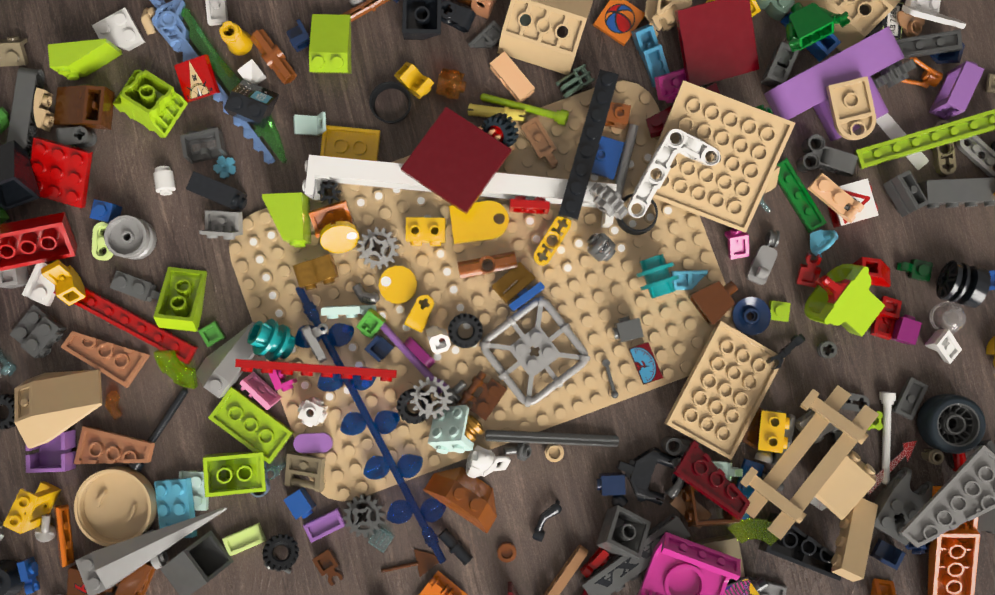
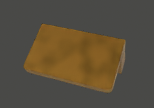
M521 262L517 264L518 268L511 269L492 285V288L506 304L536 278ZM516 280H518L512 287H510V288L503 294V292H504L509 286H511Z

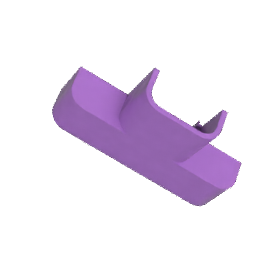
M888 26L769 90L764 95L774 114L787 120L813 107L830 141L841 138V136L834 127L826 87L868 76L876 119L889 111L871 75L905 57ZM855 124L852 128V131H855L861 127Z

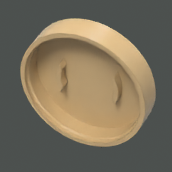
M123 466L109 467L91 475L80 486L74 501L75 519L80 530L91 541L106 547L143 535L151 527L157 513L156 493L149 480L140 472Z

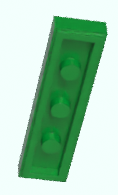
M786 158L779 162L777 166L780 167L777 183L807 232L811 233L827 222L789 160Z

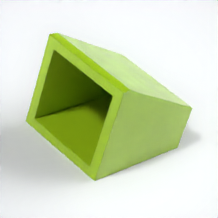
M302 192L262 194V199L283 241L290 243V246L295 248L306 247V244H311V219L308 214L310 211V198Z

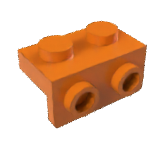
M346 200L311 210L308 213L315 229L316 238L320 237L321 230L330 223L332 225L336 224V221H347L353 224V218Z

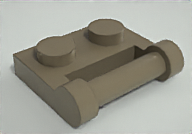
M294 452L287 453L285 486L314 489L315 492L322 493L325 488V458ZM294 474L314 477L315 481L297 479Z

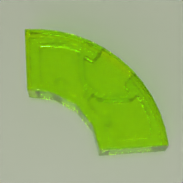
M157 350L153 352L160 370L173 379L174 383L190 389L198 387L195 368L182 364L177 358L175 350Z
M744 519L727 528L741 544L747 540L758 539L771 546L779 539L767 530L772 523L762 519Z

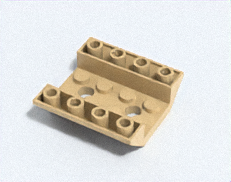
M511 0L497 53L502 54L505 51L509 57L569 75L593 0ZM524 14L531 17V23L528 26H523L520 23V18ZM561 26H565L568 29V35L564 38H560L557 35V29Z
M794 0V4L801 3L805 7L811 3H816L819 7H823L833 13L842 14L845 11L848 12L849 24L843 28L840 26V23L834 24L833 34L841 41L836 48L841 52L865 38L901 0ZM861 5L869 7L868 15L860 13Z

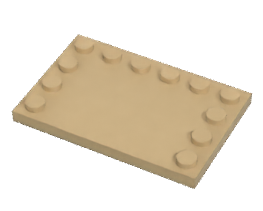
M718 321L664 424L732 460L779 370L771 369L775 366L774 361L768 364L766 362L769 357L777 355V353L726 323Z

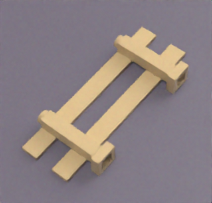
M837 385L825 402L818 398L820 393L812 389L800 407L806 411L809 408L816 412L763 480L757 476L758 471L751 467L740 481L746 488L750 485L755 489L748 499L751 503L746 510V513L753 519L768 500L782 510L767 529L780 540L795 521L800 524L807 515L803 512L856 443L858 442L862 445L869 436L866 433L867 429L879 415L873 409L864 405L852 422L838 411L851 394L839 385ZM831 423L843 432L842 435L789 501L776 490L826 426Z

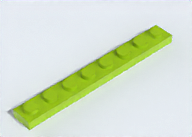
M995 109L855 150L854 153L858 156L859 169L994 131Z

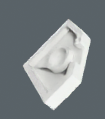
M126 8L92 25L99 39L106 38L123 50L130 51L145 43L142 34Z

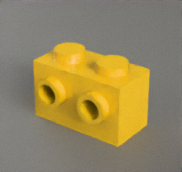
M406 217V242H410L411 246H422V243H430V246H441V243H446V219Z
M761 410L758 450L783 453V449H787L788 437H784L785 429H789L790 417H786L785 412Z

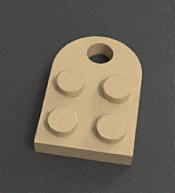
M868 76L826 87L834 127L837 133L847 140H859L868 136L876 125V113ZM855 124L859 125L862 129L860 135H855L852 131Z

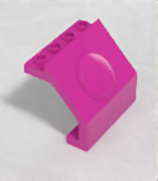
M665 532L653 550L638 595H724L728 581L730 579L737 581L741 576V560Z

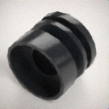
M951 260L945 264L938 276L936 284L937 297L976 308L983 302L989 291L990 273L987 269Z

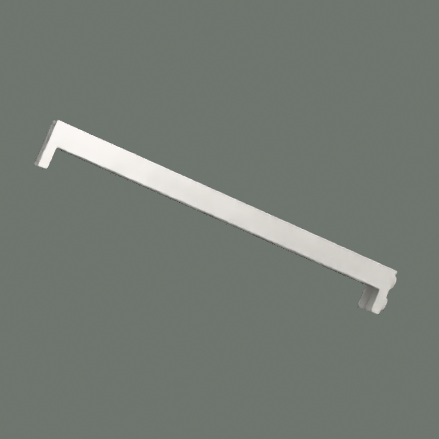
M309 155L308 160L305 161L307 177L303 181V191L312 200L321 199V194L317 192L322 189L320 184L328 182V180L332 183L432 192L403 173L401 167L404 164L317 155ZM496 173L479 197L508 200L514 199V196H524L526 200L542 197L546 198V201H550V204H562L568 179ZM588 182L582 207L597 208L593 202L594 197L589 192L596 182ZM597 182L603 187L609 186L612 190L616 191L617 184ZM602 211L601 227L609 228L613 224L614 215L609 217Z

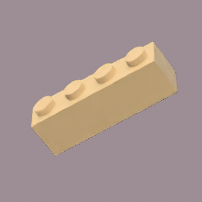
M862 498L849 514L840 521L839 527L841 529L835 542L837 547L831 561L833 565L831 572L852 582L864 579L878 509L877 504Z

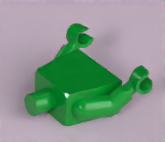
M796 3L791 7L792 14L789 15V23L785 28L787 42L792 52L802 50L833 34L834 24L840 23L842 28L849 24L848 12L845 11L842 14H837L819 7L816 3H811L805 7L801 3Z

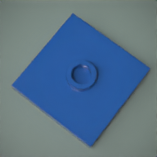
M601 136L591 174L614 180L625 142Z
M539 282L530 290L527 288L523 289L517 294L519 298L509 304L508 307L514 312L545 289L544 285Z

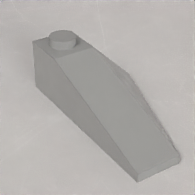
M255 322L249 324L207 356L195 373L202 386L216 397L221 398L225 396L243 373L240 371V367H235L236 359L251 360L255 355L253 346L247 343L249 332Z

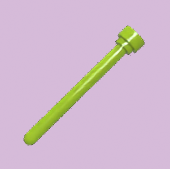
M485 93L480 95L482 101L513 109L526 110L528 113L554 119L559 125L566 126L569 111L561 109V111L557 110L555 112Z

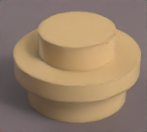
M548 444L545 448V456L551 462H558L564 456V449L560 444Z

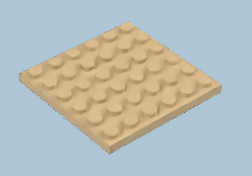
M683 80L651 158L666 133L672 129H679L716 148L720 153V160L713 166H706L678 153L670 165V171L660 189H657L653 198L746 233L795 123ZM675 132L672 133L670 141L673 144L679 142V135ZM711 151L706 153V161L712 162L714 160V154ZM658 168L651 170L650 176L653 179H657L660 176Z

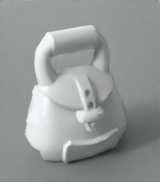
M477 445L468 455L466 474L471 478L485 477L493 471L506 470L511 459L507 456H495L492 450H487Z

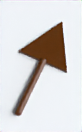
M414 549L416 562L383 568L381 572L384 573L417 565L419 576L421 577L445 557Z

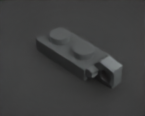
M116 270L110 285L111 289L149 302L152 301V298L158 300L161 293L156 290L157 286L154 283Z

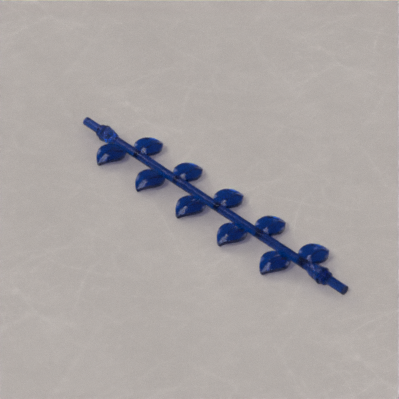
M295 288L304 305L302 306L304 314L314 324V326L309 325L310 328L318 327L321 321L317 306L310 302L304 288ZM337 323L329 329L328 334L326 333L316 338L318 343L322 339L335 366H344L335 347H342L351 340L354 335V327ZM303 325L297 331L295 344L301 348H310L301 331V328L307 325ZM333 374V378L321 377L320 375L317 385L320 390L335 391L345 383L360 413L350 412L344 417L340 428L341 432L354 436L362 433L367 426L383 455L371 457L365 465L363 474L369 479L377 480L385 477L389 470H391L406 499L394 501L389 507L386 518L392 523L401 524L407 522L412 517V514H414L422 529L425 544L432 548L439 563H444L446 558L438 544V536L428 526L427 522L439 520L445 512L446 505L435 498H428L419 508L404 478H411L417 475L422 467L423 458L413 454H405L396 465L381 434L391 433L397 427L400 415L393 411L383 410L376 415L373 421L357 391L370 388L375 382L376 377H372V380H360L361 376L353 375V379L341 378V374Z

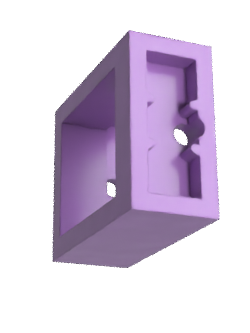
M965 61L947 72L929 113L948 120L964 112L984 69L975 62Z

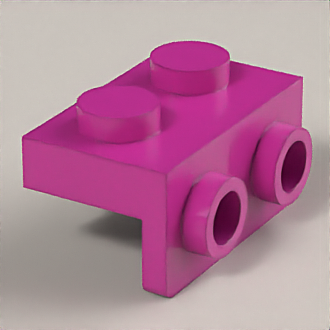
M684 68L654 77L658 100H665L666 103H673L675 101L682 81H686Z

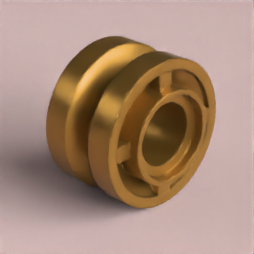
M468 414L464 435L474 443L477 440L476 434L482 435L485 431L481 423L472 414Z

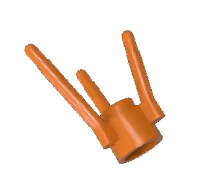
M916 57L910 58L925 69L921 75L923 82L905 79L901 82L922 86L926 89L930 85L936 87L940 83L943 73L929 67Z

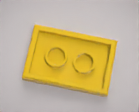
M326 125V131L322 133L320 156L378 161L381 131Z

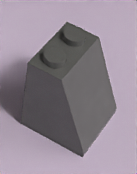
M209 531L160 570L179 595H191L234 561L213 532Z

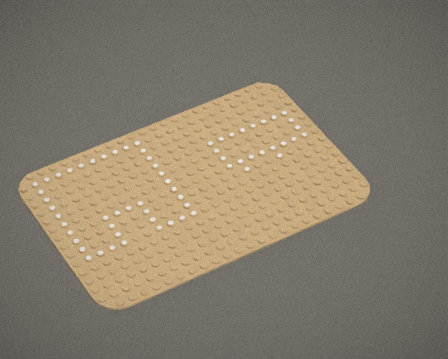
M625 80L617 81L611 102L631 105L628 125L625 130L604 126L602 133L604 137L625 142L629 124L639 126L621 199L633 194L649 164L660 137L651 138L646 124L647 118L660 112L654 98L649 91L639 84ZM595 88L540 107L555 112L557 110L561 111V109L569 111L566 126L557 124L554 119L528 112L526 115H520L526 117L525 122L515 121L516 125L514 128H518L516 134H519L518 138H516L517 141L513 144L515 150L509 154L496 173L569 179ZM536 116L556 147L553 155L558 161V166L553 169L549 167L545 157L539 160L520 128L521 125ZM410 155L391 163L404 164ZM620 161L614 180L591 174L589 181L615 184ZM338 183L339 187L337 189L343 192L338 195L340 201L346 200L353 218V224L358 230L359 241L364 240L361 236L362 234L368 235V229L375 232V227H378L379 232L385 228L386 234L391 231L393 233L391 238H397L398 241L394 244L400 246L399 249H395L399 256H393L395 262L389 261L388 268L404 266L412 271L417 280V290L414 297L403 304L391 303L380 293L379 279L382 273L388 269L384 264L380 270L377 265H375L374 269L370 268L371 263L365 265V258H359L362 252L357 251V248L361 247L359 243L347 252L332 253L325 250L321 246L320 237L316 238L312 222L311 244H306V247L295 248L290 246V243L283 241L268 209L265 208L244 218L243 235L235 236V239L230 240L229 243L231 263L252 322L262 321L265 323L267 320L273 319L278 321L279 325L284 324L290 328V335L296 338L291 354L286 359L278 358L273 362L397 370L396 378H392V382L380 381V377H372V380H360L361 376L353 375V379L341 378V374H333V378L321 377V373H313V376H301V372L293 371V375H286L285 382L296 378L298 382L293 384L294 388L284 392L282 389L277 390L281 396L280 400L290 428L294 431V439L302 433L325 432L332 436L333 446L327 452L300 454L325 458V488L321 494L329 499L342 502L353 500L355 496L360 498L362 494H365V496L467 459L470 451H464V453L448 452L447 454H441L427 443L433 415L417 424L406 423L398 415L396 406L400 395L412 389L414 385L420 386L419 380L421 379L423 382H426V378L381 329H379L380 331L377 335L383 336L394 346V349L382 362H378L364 350L376 336L370 339L364 336L356 327L364 317L363 315L358 314L356 318H346V315H338L339 318L327 319V315L321 316V308L324 306L369 305L360 302L352 288L353 286L361 283L365 292H377L379 294L380 300L376 302L377 313L386 319L385 323L403 343L411 336L434 358L436 362L430 368H426L437 377V380L443 379L451 389L461 380L466 382L467 386L458 393L461 398V394L464 390L467 391L472 383V378L477 376L480 370L487 374L483 379L486 384L493 378L507 388V391L486 421L470 411L474 403L468 401L466 404L469 407V414H472L481 423L485 432L486 430L540 432L688 377L716 325L707 324L688 298V295L716 281H719L723 286L726 285L700 215L656 198L652 199L658 208L657 221L650 231L641 235H632L622 230L615 217L613 224L609 228H602V211L598 208L581 207L578 221L571 220V227L548 264L541 266L535 263L533 256L558 216L561 204H550L548 214L509 212L510 200L479 197L476 202L495 201L504 206L509 216L507 230L496 239L454 245L449 206L452 205L435 193ZM327 189L328 195L333 196L332 190ZM631 197L624 202L623 206H625L626 208ZM310 198V211L330 205L328 199L322 202L321 199L312 200ZM332 200V201H333L332 204L337 203V202H340V201H337V200ZM639 203L632 205V213L638 214L641 211ZM651 203L642 217L634 218L627 213L622 219L632 229H645L655 219V208ZM502 214L494 216V222L497 224H502L505 221V217ZM406 217L445 218L446 243H441V246H430V243H422V246H411L410 242H406ZM558 220L559 226L557 230L552 228L551 231L557 232L562 237L563 234L559 232L562 227L567 228L566 220ZM604 233L615 243L614 250L616 252L608 261L599 262L587 251L589 244L587 241L593 234ZM550 235L547 237L549 245L554 246L557 244L558 239L556 236ZM376 236L378 240H387L383 236ZM370 240L368 241V243H367V245H366V249L369 248ZM376 243V249L374 251H377L381 254L380 248L383 246H380ZM544 244L541 246L545 248L543 253L537 254L539 256L538 260L540 262L542 260H547L545 255L548 252V250L550 251V253H552L553 251L552 249H548L547 247H545ZM391 247L388 248V250H387V253H386V256H387V257H388V255L390 254ZM514 251L517 264L521 262L536 277L525 288L530 290L541 282L545 289L513 312L508 305L519 298V296L516 295L506 304L492 288V285L511 269L461 279L457 262ZM331 254L339 275L338 278H335V282L324 285L322 282L316 284L317 288L308 291L305 288H299L293 265ZM664 254L667 264L674 262L675 266L668 268L670 275L671 271L708 270V274L692 290H676L652 299L648 289L641 291L640 287L646 285L644 276L638 278L636 276L637 273L642 272L640 261ZM377 256L369 257L371 260L380 261ZM485 260L482 263V268L485 270H490L493 267V263L490 260ZM421 295H429L434 300V307L423 332L421 333L404 325L417 298ZM544 296L554 306L564 321L571 325L570 329L586 348L590 361L587 362L584 368L565 381L561 388H556L538 403L525 407L516 398L503 379H499V374L484 356L479 343L482 342V339L488 333L507 320V316H512L531 300ZM427 298L420 301L423 309L430 306L427 303ZM733 305L719 321L738 330L732 320ZM538 306L516 322L524 334L535 327ZM543 306L540 327L550 337L560 327ZM468 313L479 319L482 324L483 334L475 346L461 348L450 340L451 345L447 351L438 354L432 351L426 329L431 326H438L439 328L446 329L448 334L450 321L457 315ZM628 316L630 320L639 318L644 337L625 342H618V339H614L612 328H615V323H619V318ZM324 323L328 326V331L316 339L327 360L319 364L301 328L309 325L313 329L318 327L319 324ZM463 323L458 328V334L462 338H469L473 334V328L470 324ZM511 325L490 343L510 346L521 337ZM564 332L552 341L559 352L580 355ZM648 342L663 378L643 385L628 349ZM532 346L529 354L537 357L540 349L539 347L534 348ZM489 348L505 370L517 362V359L509 350ZM559 357L549 367L559 377L580 360ZM604 359L610 361L611 376L615 390L619 394L617 398L611 397L612 390L606 368L602 365ZM520 365L509 376L526 396L529 375ZM545 368L534 376L531 397L554 381ZM430 385L424 386L421 390L428 391ZM479 386L473 396L478 398L484 389ZM433 392L429 395L432 402L434 400H441L435 397ZM316 397L324 401L323 404L328 406L326 410L328 414L323 423L320 422L316 426L309 427L301 422L302 419L298 418L300 413L298 408L302 401ZM410 399L407 403L408 410L414 414L419 413V409L413 410L416 404L410 403L413 400ZM437 403L436 405H434L433 411H435L437 407H442L443 404ZM310 409L308 414L313 416V410ZM484 432L482 435L476 434L477 440L474 442L473 450L477 445L491 450L510 442L486 441ZM308 477L310 481H315L314 477Z

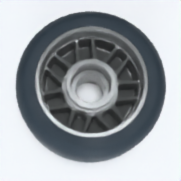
M940 394L933 396L922 405L917 418V426L922 439L932 448L951 454L966 453L974 449L981 442L986 429L985 417L980 407L971 399L961 395Z

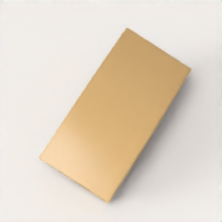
M36 87L33 105L35 123L38 128L50 132L54 124L55 114L48 110L52 105L53 94Z

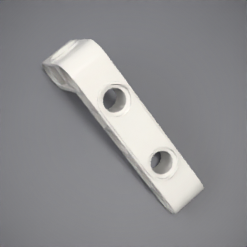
M672 129L668 131L627 205L628 214L634 218H640L645 214L657 189H660L671 169L670 165L678 153L703 165L713 166L720 160L719 151L701 139L682 130ZM674 132L680 138L676 144L670 141V135ZM708 151L714 154L712 162H707L705 159ZM654 168H658L660 171V176L657 179H653L650 176L651 170ZM635 203L641 205V211L638 214H633L631 211V207Z

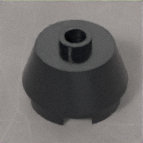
M0 560V595H17L25 585V582L20 580L17 567L18 562L15 560Z

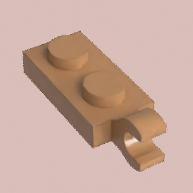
M536 116L521 125L522 132L539 160L545 157L551 169L558 166V161L553 155L556 147L538 117Z

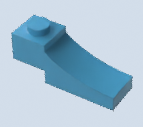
M647 24L631 31L636 50H638L649 75L652 87L656 88L654 77L670 72L662 46L658 44L654 27Z

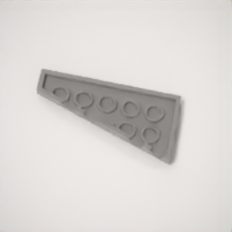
M981 445L899 533L918 548L940 537L941 534L954 530L959 525L994 509L995 454L985 445Z

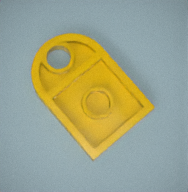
M475 202L467 214L453 205L449 206L454 245L496 239L507 230L509 216L504 206L498 202ZM496 214H502L505 217V221L502 224L494 222Z

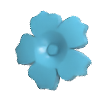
M223 155L218 156L216 161L218 164L213 165V170L220 174V178L223 179L229 177L230 174L234 175L236 172L235 160L229 157L225 158Z

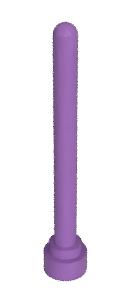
M384 322L380 329L425 378L429 377L430 381H433L435 376ZM437 386V392L440 394L443 390Z

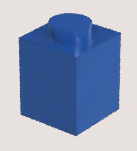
M94 199L90 218L110 223L111 220L121 215L122 206Z
M303 487L284 499L285 504L295 519L308 517L313 513L311 509L316 506L307 490Z

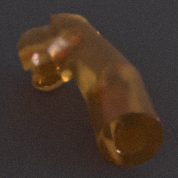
M117 391L109 392L105 401V407L114 420L123 415L118 408L120 395Z

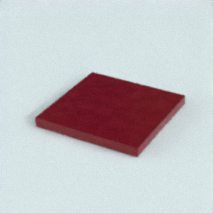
M714 0L675 11L687 82L702 86L759 70L750 0Z
M446 107L401 167V171L467 214L509 156L512 149Z

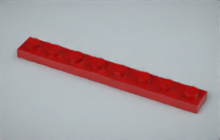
M236 359L235 367H240L241 372H253L254 368L261 369V373L273 374V370H281V374L293 375V371L301 372V376H313V373H321V377L333 378V374H341V378L353 379V375L361 376L360 380H372V377H380V381L392 382V378H396L397 370L244 359Z

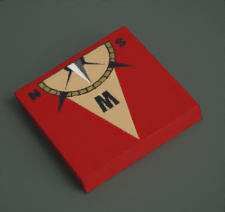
M201 55L174 65L187 103L220 93L208 55Z

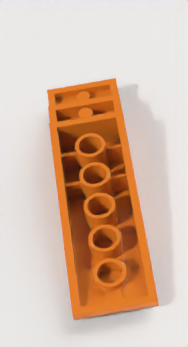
M933 486L932 497L942 486ZM978 517L930 541L928 595L975 594L980 533L977 531Z

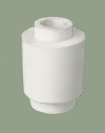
M156 167L153 173L156 192L164 196L171 195L176 190L171 167Z

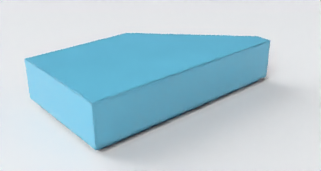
M708 270L671 271V277L676 275L679 277V279L673 280L675 290H692L708 274Z

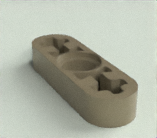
M941 120L934 123L932 127L943 125L949 122L946 120ZM954 142L946 144L948 147L947 153H942L939 147L933 148L935 170L940 176H947L956 171ZM942 165H949V169H943Z

